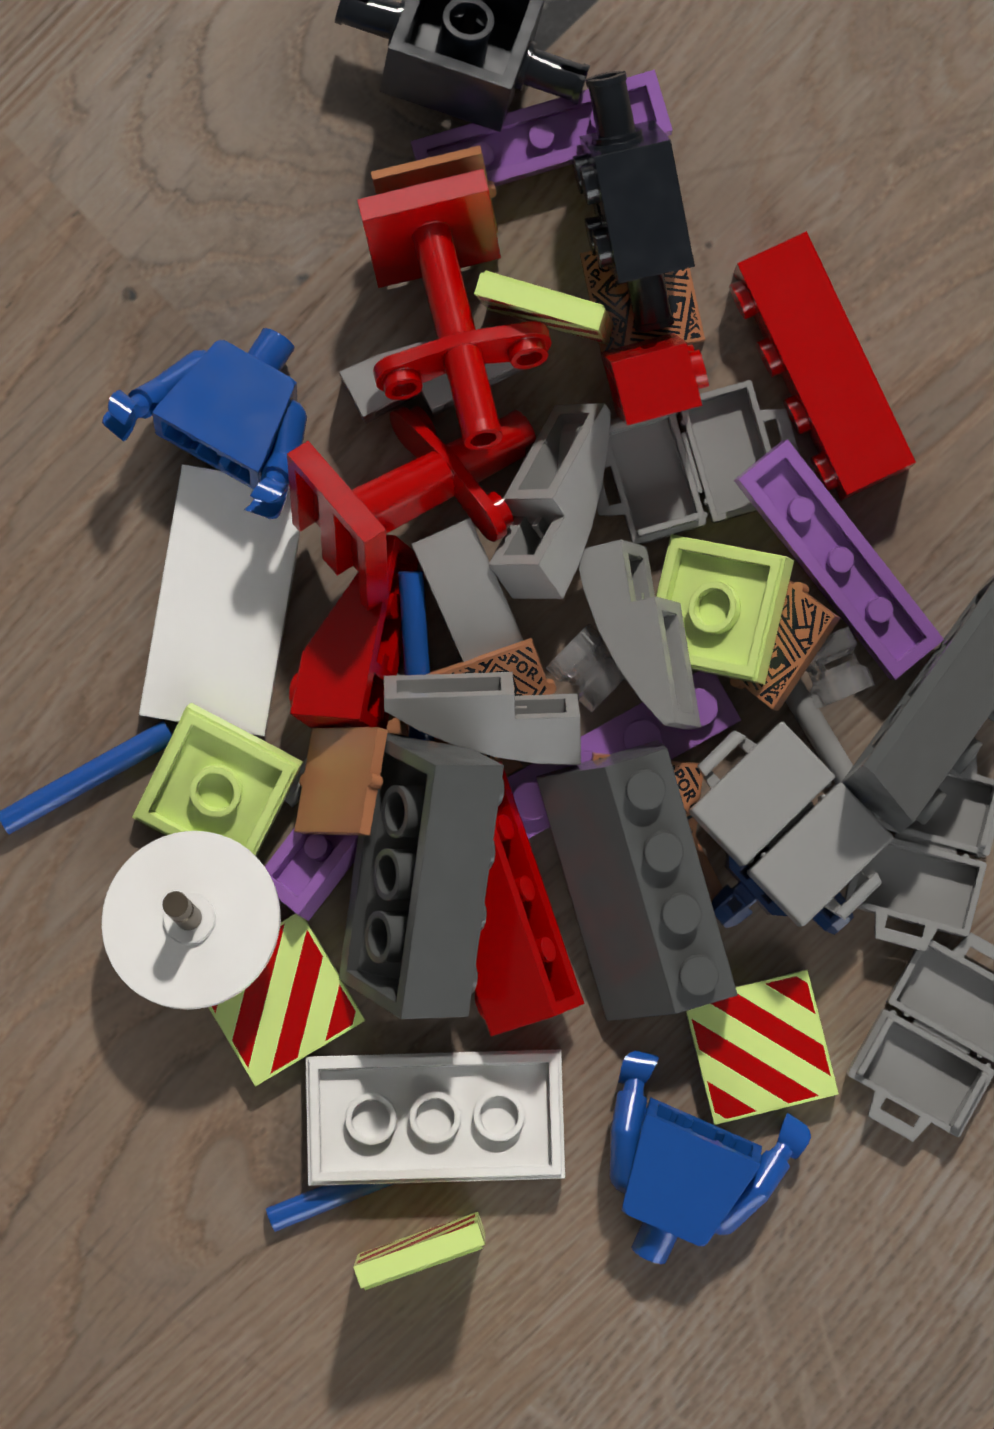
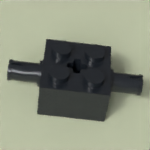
M340 0L335 17L336 24H344L389 39L379 92L501 132L516 89L522 91L523 86L526 85L578 104L590 68L588 64H580L536 49L537 42L534 41L545 0H402L401 3L393 0Z
M612 71L585 79L586 86L589 88L597 133L579 136L583 154L572 156L579 192L584 194L587 205L593 204L595 216L585 218L586 233L592 256H597L600 268L609 267L618 283H627L635 321L633 323L634 329L637 332H649L674 324L664 273L695 267L671 139L654 120L634 123L626 84V72Z

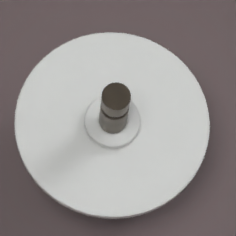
M184 831L173 833L154 840L138 850L124 863L113 879L107 892L102 912V936L105 950L120 978L143 998L173 1009L189 1010L211 1007L223 1003L245 990L255 981L268 964L276 947L280 931L281 910L279 897L267 869L250 850L240 843L211 832Z

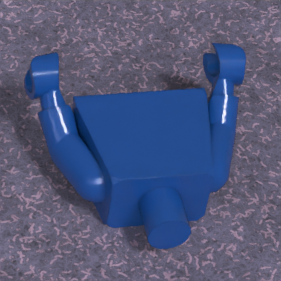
M269 328L262 329L248 353L225 340H218L207 351L194 350L154 379L133 389L128 395L122 390L114 392L109 398L108 412L104 415L102 423L118 438L126 441L133 431L138 418L146 419L153 416L156 435L253 489L250 497L254 498V500L244 510L268 519H276L281 514L289 490L287 453L303 444L307 422L306 411L297 402V382L281 372L295 347L285 336Z
M633 1051L625 1056L618 1083L624 1084L623 1091H619L616 1096L610 1130L609 1178L616 1190L625 1194L621 1211L628 1216L642 1221L631 1246L632 1250L648 1261L665 1264L678 1237L697 1246L704 1247L714 1234H731L769 1200L790 1168L789 1158L791 1157L796 1160L809 1144L811 1134L806 1124L787 1113L775 1147L770 1151L766 1150L761 1155L762 1146L656 1099L650 1098L647 1104L643 1088L650 1078L659 1057L653 1054Z

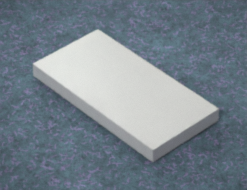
M182 464L139 710L140 716L179 722L186 706L193 703L252 735L266 737L301 534L292 524L290 487L280 516L276 519H268L244 510L254 500V498L250 497L253 491L252 488L222 471Z
M561 1049L306 1057L308 1186L565 1179Z

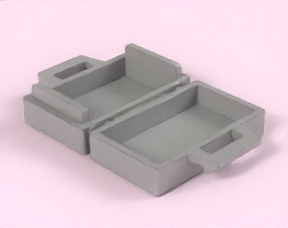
M747 380L700 394L703 406L680 412L682 419L680 425L685 429V432L682 433L677 422V413L628 426L620 417L611 419L605 468L610 467L620 503L609 506L602 483L597 505L599 516L624 515L632 543L641 545L669 537L672 534L676 535L704 527L708 514L703 511L698 493L703 492L704 494L703 504L708 508L712 523L756 512V508L737 486L734 479L771 450L764 422L775 419L781 441L788 439L799 453L787 410H760L752 381Z
M784 722L777 724L757 744L746 738L745 735L732 731L697 765L710 790L689 809V814L739 866L752 863L754 861L753 858L765 846L769 849L766 853L759 854V860L747 870V874L798 927L805 926L823 907L845 920L881 885V879L873 869L870 861L893 840V835L843 783L834 785L826 794L818 796V802L813 805L811 801L824 788L831 786V781L835 778V775ZM739 745L746 752V755L719 779L712 770ZM861 872L867 880L840 905L834 897Z
M977 754L961 774L953 769L950 770L938 787L947 795L925 825L915 820L914 823L902 832H899L871 812L890 833L895 834V838L870 861L873 869L881 879V885L857 908L875 914L874 935L876 939L925 952L936 931L959 937H966L970 934L987 864L983 861L969 858L968 854L974 855L977 859L988 856L994 839V779L977 775ZM957 851H960V852H964V853H968V854H964V855L960 856V855H957L956 853H957ZM861 872L848 883L844 897L845 900L867 880ZM887 917L924 927L922 937L885 928Z
M971 932L960 941L953 951L934 940H931L925 952L917 949L913 951L887 998V1003L901 1010L903 1016L915 1018L913 1024L897 1016L896 1011L893 1009H881L846 1072L849 1077L874 1090L868 1117L912 1142L930 1123L956 1137H960L994 1076L991 1064L987 1062L983 1064L967 1055L972 1050L975 1052L976 1057L981 1058L983 1056L994 1063V974L964 958L971 947L994 960V945ZM886 1098L919 1116L913 1127L880 1109Z

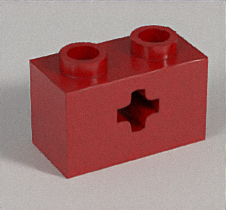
M675 333L600 352L615 412L627 426L703 406L699 389L709 387V382L699 349L695 350L693 344L687 345V342Z

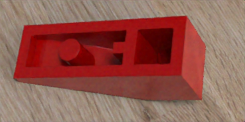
M386 535L389 598L367 611L360 603L358 572L302 652L299 671L293 676L289 688L290 714L311 729L379 727L387 729L389 713L384 710V676L397 675L403 646L398 572L417 571L419 564L414 550L396 535Z

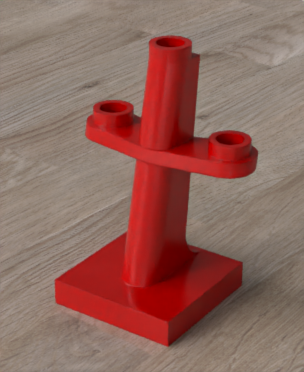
M475 170L357 199L378 288L422 278L437 335V340L391 354L378 361L373 368L377 388L385 392V396L389 399L404 400L417 395L422 390L423 383L446 374L465 446L471 450H484L495 446L502 440L503 435L485 364L510 362L516 369L537 367L547 360L548 350L551 347L552 341L548 327L537 321L475 329L460 268L501 258L490 193L484 170Z
M414 406L410 410L406 407L398 408L390 413L391 425L403 446L417 458L352 490L309 441H306L287 453L292 524L299 532L314 523L320 527L322 559L337 576L354 566L359 572L360 603L369 611L389 598L386 534L451 497H456L485 538L495 542L507 535V527L511 526L514 522L511 510L496 492L486 494L478 482L525 457L526 448L535 442V432L528 419L520 411L514 410L499 419L503 437L498 444L484 450H471L465 446L462 437L445 445L437 437L431 419L419 406Z

